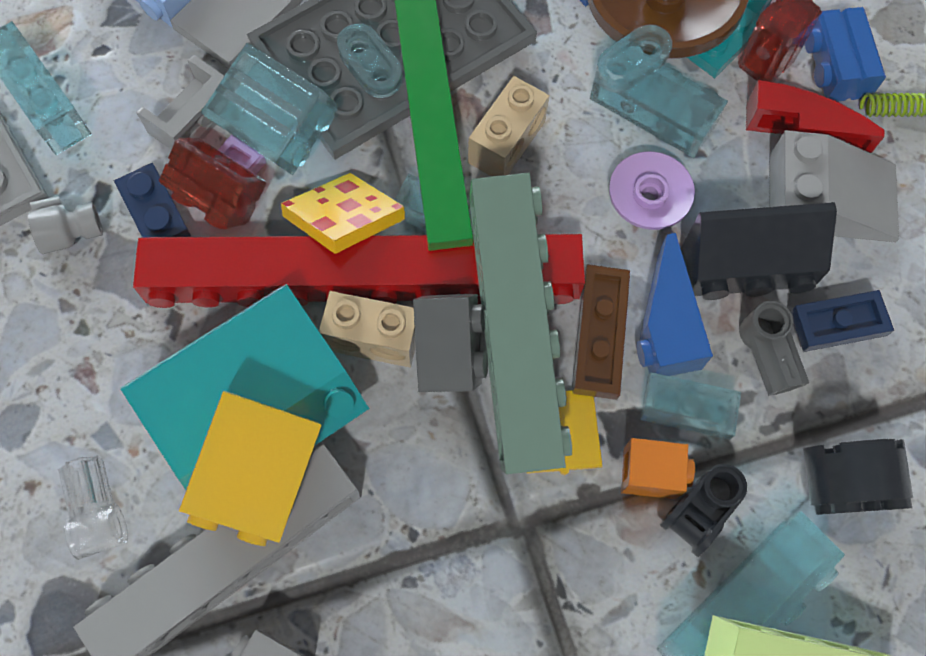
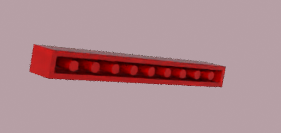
M545 234L548 247V262L543 263L542 277L543 282L551 281L554 304H567L574 299H580L585 285L582 234ZM427 235L371 236L336 254L311 236L138 238L133 288L145 303L157 308H171L175 306V303H193L198 307L213 308L219 306V303L235 302L241 306L249 307L284 284L288 285L301 306H306L308 302L327 303L330 291L396 304L397 301H413L415 298L427 295L478 294V305L481 304L474 240L473 246L429 251Z

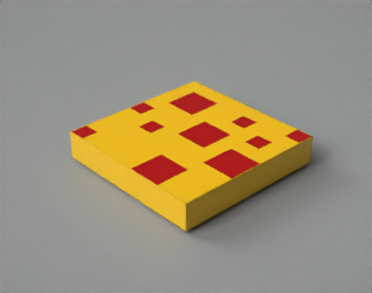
M348 173L281 203L282 216L335 254L405 220L403 205L352 173Z

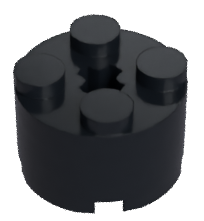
M875 439L841 442L839 445H834L833 448L824 449V445L803 448L811 506H815L816 515L912 508L911 498H913L904 439L896 441L895 439Z

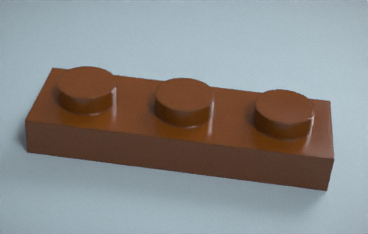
M587 264L584 271L585 285L582 290L572 394L617 400L621 393L630 270Z

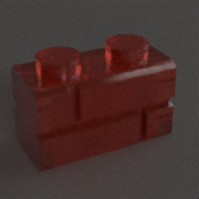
M776 0V2L771 3L758 18L756 27L753 29L738 61L739 68L756 81L774 82L797 59L822 14L821 8L812 0Z
M179 138L176 140L168 157L170 161L165 164L159 178L160 184L172 191L171 198L181 205L198 208L205 213V221L216 228L228 229L230 227L246 225L255 210L256 201L260 199L266 186L265 180L200 138Z

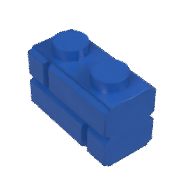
M863 7L846 8L841 12L840 9L822 11L817 14L810 29L806 31L804 38L806 52L808 54L813 53L815 60L814 81L816 86L823 88L825 97L837 102L846 101L848 98L851 100L862 99L866 93H875L885 80L886 75L865 9Z

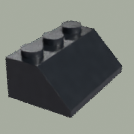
M835 202L700 212L681 246V252L694 295L702 296L705 300H717L731 293L745 292L746 296L758 297L769 294L773 290L789 289V292L794 294L813 290L830 271L837 215Z

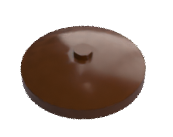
M588 0V3L598 25L618 44L646 56L672 59L698 55L724 42L741 22L749 0Z

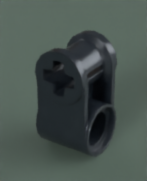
M721 464L714 466L703 474L691 489L677 501L659 525L664 530L672 529L692 546L691 552L696 557H699L717 538L724 527V523L744 500L747 494L745 476L738 468L732 465ZM712 478H720L729 486L730 496L727 501L718 499L712 493L710 488Z

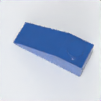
M676 233L667 234L658 252L640 340L636 344L639 362L642 367H648L651 380L702 370L713 357Z

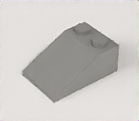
M784 131L769 156V207L835 202L837 215L834 236L895 243L899 240L896 164L830 135Z

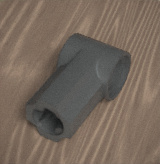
M765 301L759 304L742 320L739 328L742 341L752 349L768 396L789 392L809 384L807 374L790 332L793 326L792 314L785 305L777 301ZM758 318L770 323L773 334L766 333L761 329Z

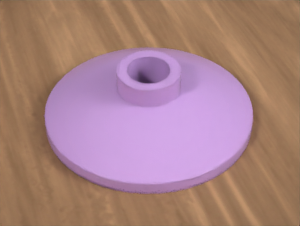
M647 151L630 155L617 165L610 179L609 195L615 210L627 222L643 229L660 230L679 223L688 214L694 201L695 188L691 175L679 161L663 153ZM650 193L656 200H648L642 194Z

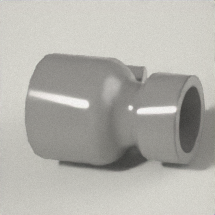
M58 196L30 202L32 212L28 213L29 227L35 245L42 255L70 248L74 244L75 239L80 236L90 239L103 235L101 221L93 202L77 205L75 210L71 212L65 210Z

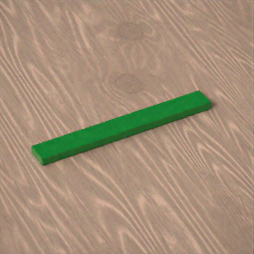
M394 0L428 250L473 246V234L436 0Z

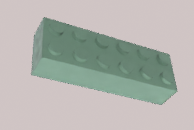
M530 172L471 179L469 206L481 304L485 307L484 334L500 469L507 475L566 468L565 456L572 455V441L569 427L561 426L559 407L566 406V392L563 378H555L553 366L555 358H560V344L557 329L549 330L547 315H549V310H554L551 281L543 282L542 277L543 263L548 262V247L546 235L537 234L536 228L538 215H542L541 191L539 186L531 187Z

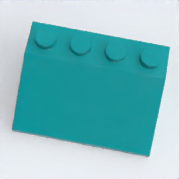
M284 284L120 387L125 398L185 490H187L223 391L320 423L321 428L315 445L370 409L350 376L287 284Z

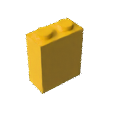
M223 391L179 512L189 514L188 523L206 530L216 531L219 524L239 530L236 537L254 545L266 546L268 540L280 543L321 424Z

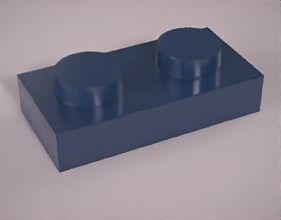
M153 162L113 180L142 238L191 237Z
M880 290L796 305L790 311L803 352L886 337L894 331Z

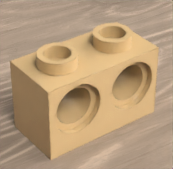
M513 76L469 136L468 163L490 176L509 175L544 125L550 95Z
M333 291L329 292L319 332L333 352L411 368L416 349L413 307Z

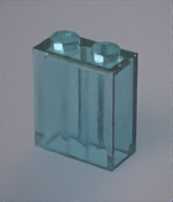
M246 43L200 113L293 176L298 167L302 166L309 158L311 148L320 134L331 125L334 113L339 105L322 89L254 46Z

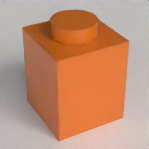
M631 438L624 447L621 493L676 500L687 492V487H692L695 476V463L693 459H688V444Z

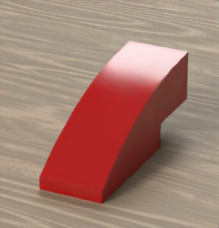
M758 80L746 102V131L783 134L786 130L826 134L869 153H872L885 137V130L864 115L837 101L790 85Z

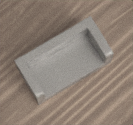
M195 55L188 60L195 79L158 116L144 107H141L136 112L147 133L183 159L192 152L238 103L230 79Z

